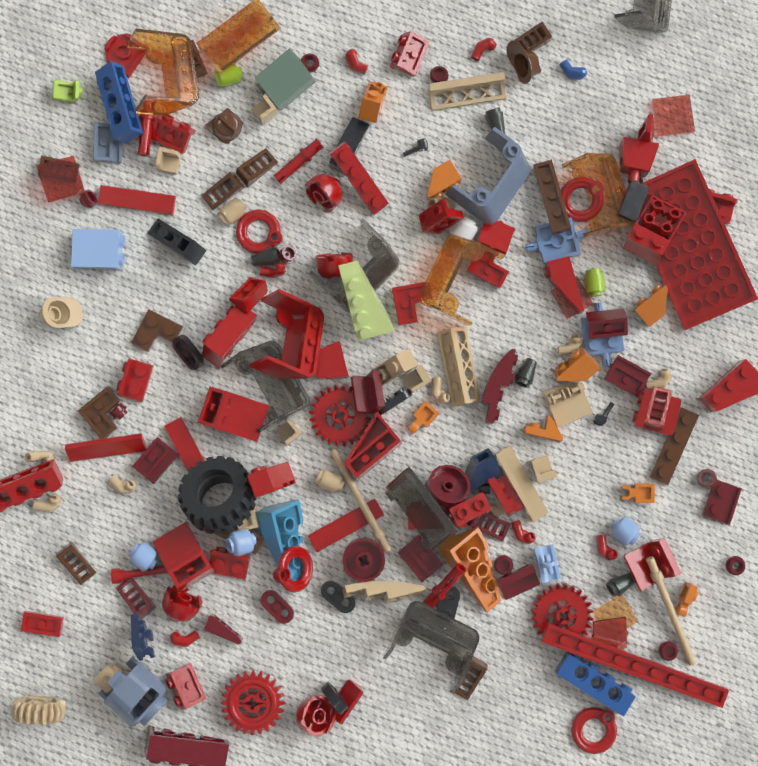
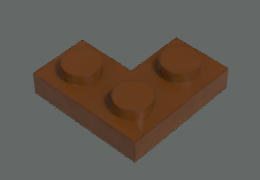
M148 309L131 343L149 352L157 335L173 342V339L179 336L183 326Z
M107 386L81 407L78 412L99 438L105 439L118 429L106 413L120 403L121 400Z

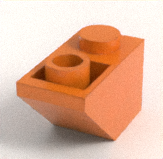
M370 81L362 98L359 119L377 123L388 86L380 82Z
M451 160L446 161L433 170L427 200L435 196L443 197V193L448 191L454 184L460 187L459 183H461L462 178Z
M659 284L650 291L652 295L649 298L643 297L635 303L637 305L635 311L649 327L665 315L668 291L666 285L661 286Z
M581 347L579 350H574L570 354V358L565 362H561L556 366L554 375L558 381H587L600 367L597 361Z

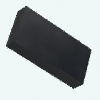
M631 180L617 216L635 223L650 187Z

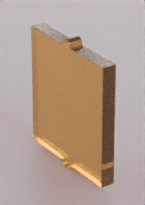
M623 595L615 597L594 610V614L600 622V627L604 628L610 639L639 622L632 611V606H629Z

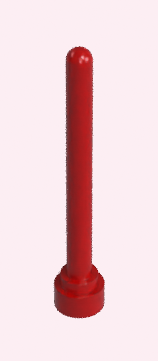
M165 566L154 567L153 570L149 568L144 572L139 569L124 571V569L114 568L111 569L112 584H119L127 578L165 574L168 572Z

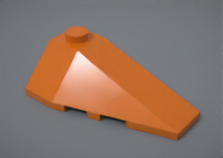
M475 527L452 536L439 547V550L452 569L457 563H461L466 567L467 571L461 576L460 580L483 610L488 613L501 601L497 581L493 576L491 568L493 567L492 560H489L488 543L479 528Z

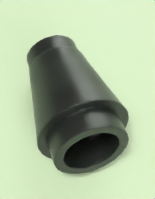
M500 107L486 111L485 118L491 130L496 127L506 134L503 111L500 110Z
M271 246L251 256L254 267L276 265V263L281 262L278 257L277 247L273 248Z
M526 358V361L515 375V383L517 385L529 388L533 384L537 364L535 360Z
M630 572L609 579L606 587L613 597H620L635 581Z

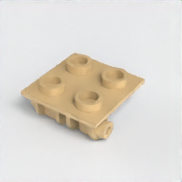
M569 381L543 392L557 427L593 413L584 392V384L580 383V381Z

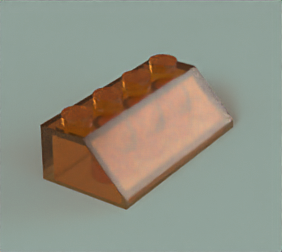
M253 0L198 41L197 45L208 62L221 74L278 32L281 27L260 0Z

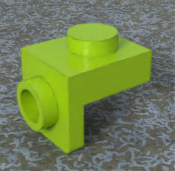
M53 80L52 100L76 103L81 98L82 87H80L79 80H75L74 83Z

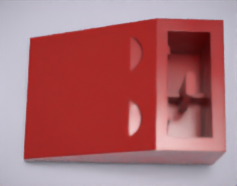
M652 195L629 233L622 249L657 266L687 212Z
M209 386L197 423L258 442L269 405Z
M187 522L153 541L167 572L179 591L185 590L215 571Z

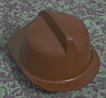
M510 41L508 43L507 57L514 67L519 81L522 84H527L530 82L531 77L541 73L539 59L534 52L525 51L519 42Z
M226 108L205 125L221 142L229 144L239 136L244 123L235 113Z

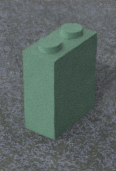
M290 48L255 77L258 82L256 86L263 94L266 92L273 105L281 110L317 82Z

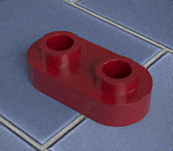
M267 590L262 594L261 605L279 623L286 624L293 619V607L277 591ZM268 596L274 597L273 603L267 601ZM284 609L288 611L286 617L281 615V611Z

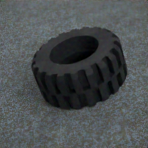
M213 456L208 457L206 461L202 462L200 460L197 462L194 468L191 466L187 470L189 473L187 475L184 474L181 481L183 484H180L178 488L180 493L178 494V502L180 503L181 510L192 525H195L200 531H205L208 534H213L214 531L216 534H223L225 530L231 532L235 526L238 525L240 527L243 525L242 521L245 518L248 520L251 516L250 510L255 508L256 504L254 501L257 498H255L247 476L249 473L239 461H235L233 458L227 457L225 459L224 456H217L214 459ZM221 483L233 485L232 493L224 503L215 507L202 506L203 498L210 488Z

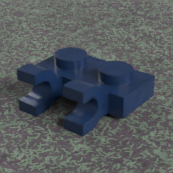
M138 613L130 615L133 652L139 661L143 660L145 655L154 658V649L147 644V639L154 641L153 632L147 630L145 620H142Z

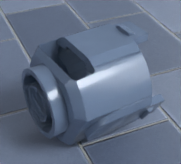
M132 656L126 663L132 671L126 676L118 670L108 681L113 689L108 693L101 690L98 694L104 699V703L129 726H136L139 722L145 726L168 701L163 696L166 693V686L144 664ZM147 693L152 697L151 701L145 697Z

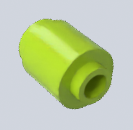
M236 64L220 68L214 72L219 87H228L241 83L240 78H244L241 67H237Z
M601 268L586 270V275H584L586 294H590L591 297L602 296V292H605V283Z

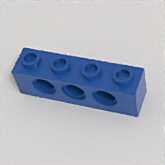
M110 61L95 71L97 85L100 89L101 99L104 103L106 117L109 121L114 140L127 144L142 135L143 130L125 68L120 64Z
M566 651L554 672L624 717L636 697L631 693L633 689L624 683L620 686L615 682L616 678L607 672L605 675L598 672L599 667L589 662L587 665L581 661L583 657ZM583 667L582 675L576 676L575 669ZM594 678H600V683L597 686L591 685V681ZM611 688H616V694L613 697H609L608 691Z

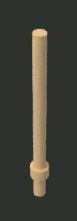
M332 450L330 454L373 530L375 540L379 541L385 554L389 553L392 549L385 538L384 530L380 529L338 450Z
M649 557L646 561L651 570L650 576L652 581L657 585L689 665H694L696 663L663 582L664 576L662 571L658 569L654 557Z

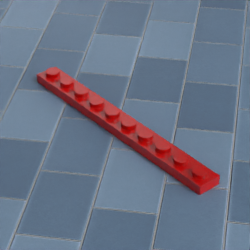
M548 622L541 638V642L721 708H723L729 693V689Z

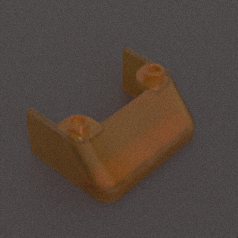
M135 28L126 44L127 48L145 49L146 57L150 62L162 65L166 97L144 95L135 112L139 114L168 115L195 105L199 99V90L190 38L181 33Z
M586 153L562 164V168H572L573 178L587 177L601 182L604 186V204L597 216L590 220V231L583 234L584 238L598 237L631 227L635 224L617 216L626 189L617 161L612 154ZM597 185L593 187V192L600 190V187ZM586 189V192H587V195H588V198H589V201H590V205H591V204H592V195H591V194L589 193V191Z
M457 235L447 237L419 293V301L422 305L465 326H471L473 322L455 314L459 302L448 291L464 258L470 261H477L485 254L499 261L505 255L477 241Z

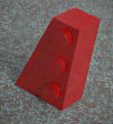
M236 305L230 306L224 320L220 319L214 326V332L212 334L208 333L203 339V358L218 369H221L224 359L228 354H232L233 348L244 338L255 323L257 314L252 311L246 313Z
M747 359L739 360L698 399L712 413L758 394V371Z
M376 412L344 464L356 479L359 480L403 443L379 413Z
M289 462L268 468L260 466L252 469V474L247 475L255 498L296 483Z

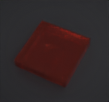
M690 94L651 100L657 137L695 132Z
M74 155L36 165L48 203L79 195L81 191L85 192Z

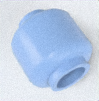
M624 517L621 520L617 518L611 526L613 529L612 537L624 546L629 544L632 546L641 535L639 532L640 527L628 517Z
M248 529L230 532L226 539L228 552L237 557L251 553L256 544L255 535L250 533Z
M145 542L137 543L129 554V557H131L130 563L143 572L149 568L153 570L159 561L156 558L158 556L157 550Z

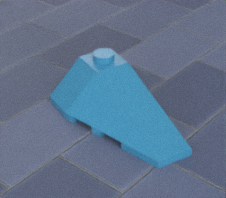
M299 500L270 505L256 512L260 531L277 566L281 555L286 549L303 543V536H298L299 524H303ZM297 557L293 558L288 566L293 581L300 579L303 572V564Z

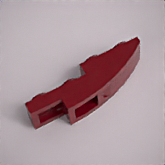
M511 349L499 361L487 381L481 403L488 404L485 423L494 424L495 420L498 421L500 409H497L498 401L501 402L503 398V391L500 389L501 387L508 388L509 384H513L514 373H512V367L516 366L518 355L515 354L516 349Z

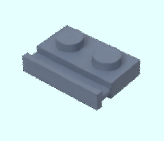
M94 122L93 161L121 163L122 142L114 140L109 123Z

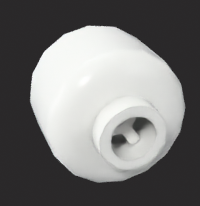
M464 216L462 220L451 227L449 232L453 236L452 240L460 245L471 243L478 230L475 225L476 222Z

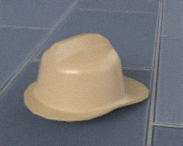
M70 297L48 298L43 303L41 313L38 315L46 325L55 328L74 327L81 323L83 319L81 304Z

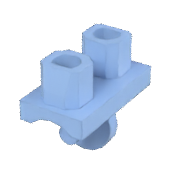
M554 544L534 548L541 583L561 579Z

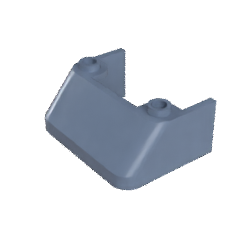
M496 127L489 132L485 140L502 151L503 157L511 164L493 191L490 192L486 188L478 187L469 195L454 184L445 194L487 225L494 224L500 218L530 174V165L520 145Z

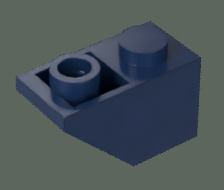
M489 448L472 456L465 471L470 481V491L478 489L492 477L497 479V477L503 475L495 456Z

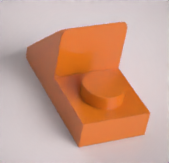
M546 415L543 429H541V425L535 423L524 426V434L563 442V436L550 415Z

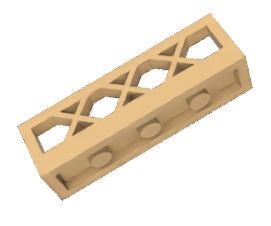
M500 72L430 83L429 94L432 111L506 99L505 73ZM500 85L502 95L493 96L488 91L492 86ZM474 89H480L484 92L480 99H475L470 95ZM455 92H461L465 95L461 102H457L451 97ZM443 95L447 100L442 105H435L434 96Z
M450 328L437 332L452 407L481 402L467 328ZM457 332L461 333V342L458 340ZM461 352L465 354V361L461 357ZM465 370L469 373V379L465 377ZM469 389L472 390L474 399H470Z
M508 446L494 454L504 475L507 476L522 501L524 510L531 522L535 523L539 520L538 518L549 513L512 447Z

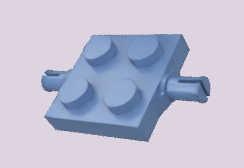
M572 217L569 218L571 231L552 235L549 223L535 226L536 242L525 244V248H527V252L538 250L543 264H546L547 261L567 256L581 255L579 239L590 237L589 229L577 232Z
M598 302V304L593 303L595 311H602V302ZM581 318L585 350L590 355L601 356L602 367H606V363L607 367H610L609 355L614 352L624 351L623 337L589 339L587 318Z

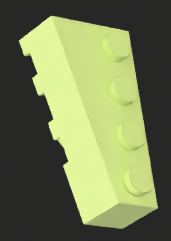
M354 261L338 265L357 340L394 332L391 318L376 295L374 288L369 283L359 262Z

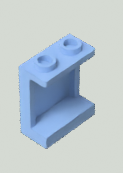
M72 229L71 267L78 270H83V268L121 270V265L124 266L125 262L124 254H121L122 247L125 246V236L122 235L120 230Z

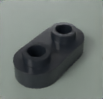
M180 335L173 339L174 350L189 369L197 370L203 366V355L187 336Z
M401 388L394 393L396 397L393 399H384L385 406L378 412L380 416L411 397V391Z
M331 580L325 582L321 587L322 597L340 612H351L355 607V598L353 596L344 598L343 587L337 582ZM328 587L334 588L333 594L327 592ZM344 599L349 600L350 603L348 606H344L342 604V601Z
M454 586L446 593V597L438 602L436 618L441 624H450L455 619L460 592ZM452 592L454 598L448 599L447 594ZM445 611L449 612L447 618L442 617V613Z

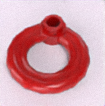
M575 177L567 181L561 188V193L568 218L572 217V221L587 222L597 216L604 204V186L601 182L587 177ZM594 186L600 187L598 192H593ZM578 188L587 189L592 195V204L584 211L575 210L570 204L571 193Z
M256 209L249 211L237 223V241L242 248L250 253L257 254L271 246L274 248L282 243L283 236L280 224L276 217L266 210ZM258 220L265 222L270 230L267 239L260 243L250 240L247 234L248 226ZM272 235H278V239L272 240Z
M292 546L286 549L279 559L277 569L273 572V579L277 583H281L287 591L293 593L300 592L308 586L312 579L313 561L307 550L300 546ZM295 557L299 558L303 564L302 575L297 581L291 579V572L288 569L290 561Z
M597 707L585 708L579 712L572 721L571 727L572 738L577 747L591 754L603 753L611 748L617 736L615 714L610 709ZM610 715V720L605 721L604 717ZM590 719H598L605 725V735L598 742H590L583 735V726Z

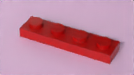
M343 142L329 153L373 215L389 204L346 142Z

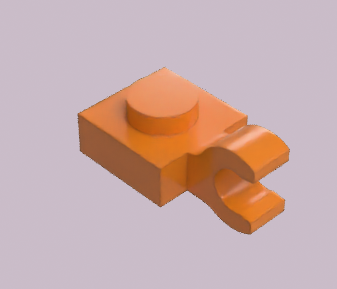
M425 400L412 415L416 420L408 430L414 434L422 424L427 428L439 415V412Z

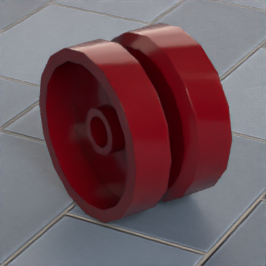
M438 466L432 471L423 488L425 504L438 514L449 515L450 508L466 500L470 492L469 478L456 466Z
M357 538L350 542L344 551L343 567L348 576L355 581H372L384 569V551L380 544L371 538ZM366 555L367 562H362L360 557Z

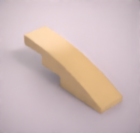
M373 581L345 585L342 592L344 598L363 594L365 601L384 597L385 604L420 596L426 589L425 586L406 582Z

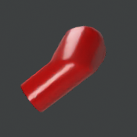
M276 263L275 269L261 267L260 276L269 278L280 277L285 274L286 265Z

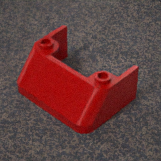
M278 289L261 298V302L276 308L277 322L287 328L282 359L279 360L267 355L250 363L249 367L273 378L308 379L313 377L317 370L324 314L320 308Z

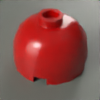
M318 174L305 184L308 187L306 190L308 198L315 205L316 202L321 204L325 208L323 212L330 213L341 202L343 193L340 181L337 178L328 174Z
M341 252V254L325 253L315 256L318 273L323 278L330 279V282L342 281L338 265L353 262V254L350 252Z
M175 585L172 588L169 586L163 596L162 608L169 619L174 622L189 621L198 614L203 603L199 595L195 597L187 593V591H190L189 588L179 591Z
M307 697L297 707L296 722L305 734L320 737L324 733L330 732L334 726L336 713L333 712L332 705L326 697Z

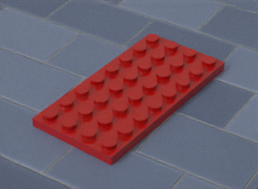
M696 159L641 183L650 188L638 218L652 195L687 212L656 266L664 285L668 287L667 292L684 330L758 300Z

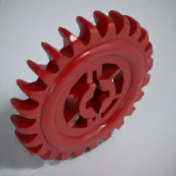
M335 384L334 391L327 387V394L320 391L322 398L315 396L318 403H311L315 410L309 411L310 414L314 415L309 421L315 422L311 427L312 429L318 428V431L315 433L316 436L323 434L321 441L328 438V445L335 441L336 447H338L341 441L345 447L347 440L352 445L354 444V437L360 440L358 434H363V427H368L365 421H370L372 418L366 416L368 413H357L355 411L352 386L346 390L345 384H343L341 390H339ZM338 402H346L347 405L345 408L340 407ZM335 404L337 405L338 410H340L341 412H345L346 414L343 416V421L346 427H344L342 421H340L339 418L335 419V416L337 415V409L335 407ZM332 405L334 408L332 413H327L328 408ZM349 405L354 410L355 416H350L346 410ZM326 415H330L334 421L331 426L327 422ZM348 418H354L352 424L348 426ZM337 423L341 425L342 430L334 429L333 427Z
M556 583L555 589L549 585L548 592L542 589L543 596L536 595L539 602H532L536 608L530 610L532 613H535L530 619L536 621L532 627L539 628L536 633L537 635L544 633L547 622L550 623L548 614L554 617L551 624L557 626L559 624L565 625V629L578 634L588 635L585 628H592V626L587 622L594 620L588 614L593 613L594 610L587 608L592 603L585 602L588 598L587 595L580 596L582 593L581 589L575 592V585L568 589L567 583H564L562 588L559 583ZM558 601H567L564 606H560ZM556 603L557 607L554 611L548 612L551 605ZM572 607H574L576 615H572L570 611ZM559 613H565L567 617L565 619L561 618ZM572 618H575L573 624L568 627V624L571 622Z
M253 669L249 676L245 670L243 678L240 674H237V681L231 678L230 683L232 686H225L228 693L223 692L222 696L226 700H222L220 703L226 707L221 711L228 713L224 719H231L232 721L229 726L236 724V731L243 728V734L245 735L247 730H250V734L253 736L255 730H257L258 734L261 735L262 728L268 732V725L275 727L274 719H281L277 713L284 712V709L279 707L285 704V701L279 700L284 696V693H278L281 685L274 686L276 679L269 681L270 674L263 678V671H260L258 676H256ZM252 688H253V689H258L259 691H258V692H255V691L249 692L247 689H252ZM245 691L246 698L239 699L240 695ZM260 691L265 695L266 699H262ZM251 698H254V701L257 702L255 706H252V703L249 702ZM239 707H244L246 713H242ZM260 707H266L265 711L261 714L259 711ZM248 712H256L258 716L250 717L247 714Z

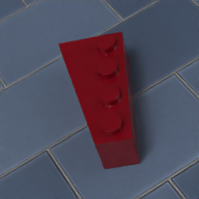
M148 726L144 751L146 760H149V762L159 764L163 761L169 762L173 766H180V764H188V766L226 765L229 749L228 740L200 735V739H198L192 733L184 732L181 735H177L176 732L164 728V730L159 732L154 731V726Z

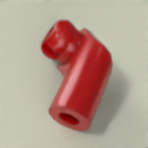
M493 38L479 41L474 48L471 58L479 61L483 51L487 49L489 51L494 50L497 43Z
M349 49L345 55L349 68L366 74L368 65L359 62L355 49Z
M520 520L511 522L515 538L525 544L535 542L536 535L533 532L524 530Z
M596 535L598 553L606 560H615L618 553L607 545L606 535Z
M196 630L187 636H182L178 632H173L170 635L171 643L174 646L188 647L200 638Z

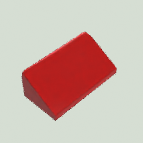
M250 277L229 298V301L242 311L249 313L261 298L267 294L266 281Z
M350 679L346 681L339 692L349 708L342 714H339L333 708V712L336 713L335 720L341 725L363 695L362 688Z

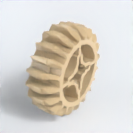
M47 696L17 698L11 706L12 719L21 724H55L64 719L66 703L61 698Z

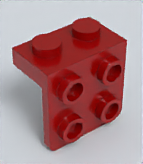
M644 389V392L639 393L637 403L640 404L639 411L634 412L632 422H635V427L672 435L681 407V399L671 396L663 430L646 427L644 422L652 390ZM658 394L655 395V397L665 400L667 399L666 396ZM653 402L654 405L665 407V404ZM651 410L653 413L663 414V412ZM651 417L649 418V419H652V420H656V421H660V422H661V420H659V419H655V418H651Z

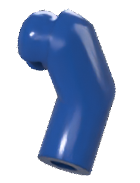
M567 59L559 64L569 79L581 80L587 75L586 68L572 67Z

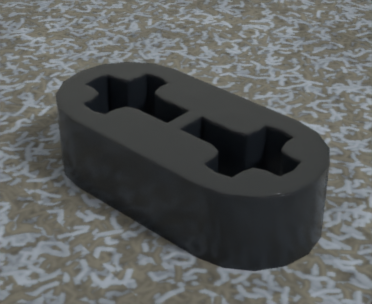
M329 681L321 687L322 692L339 714L344 713L349 708L338 690Z

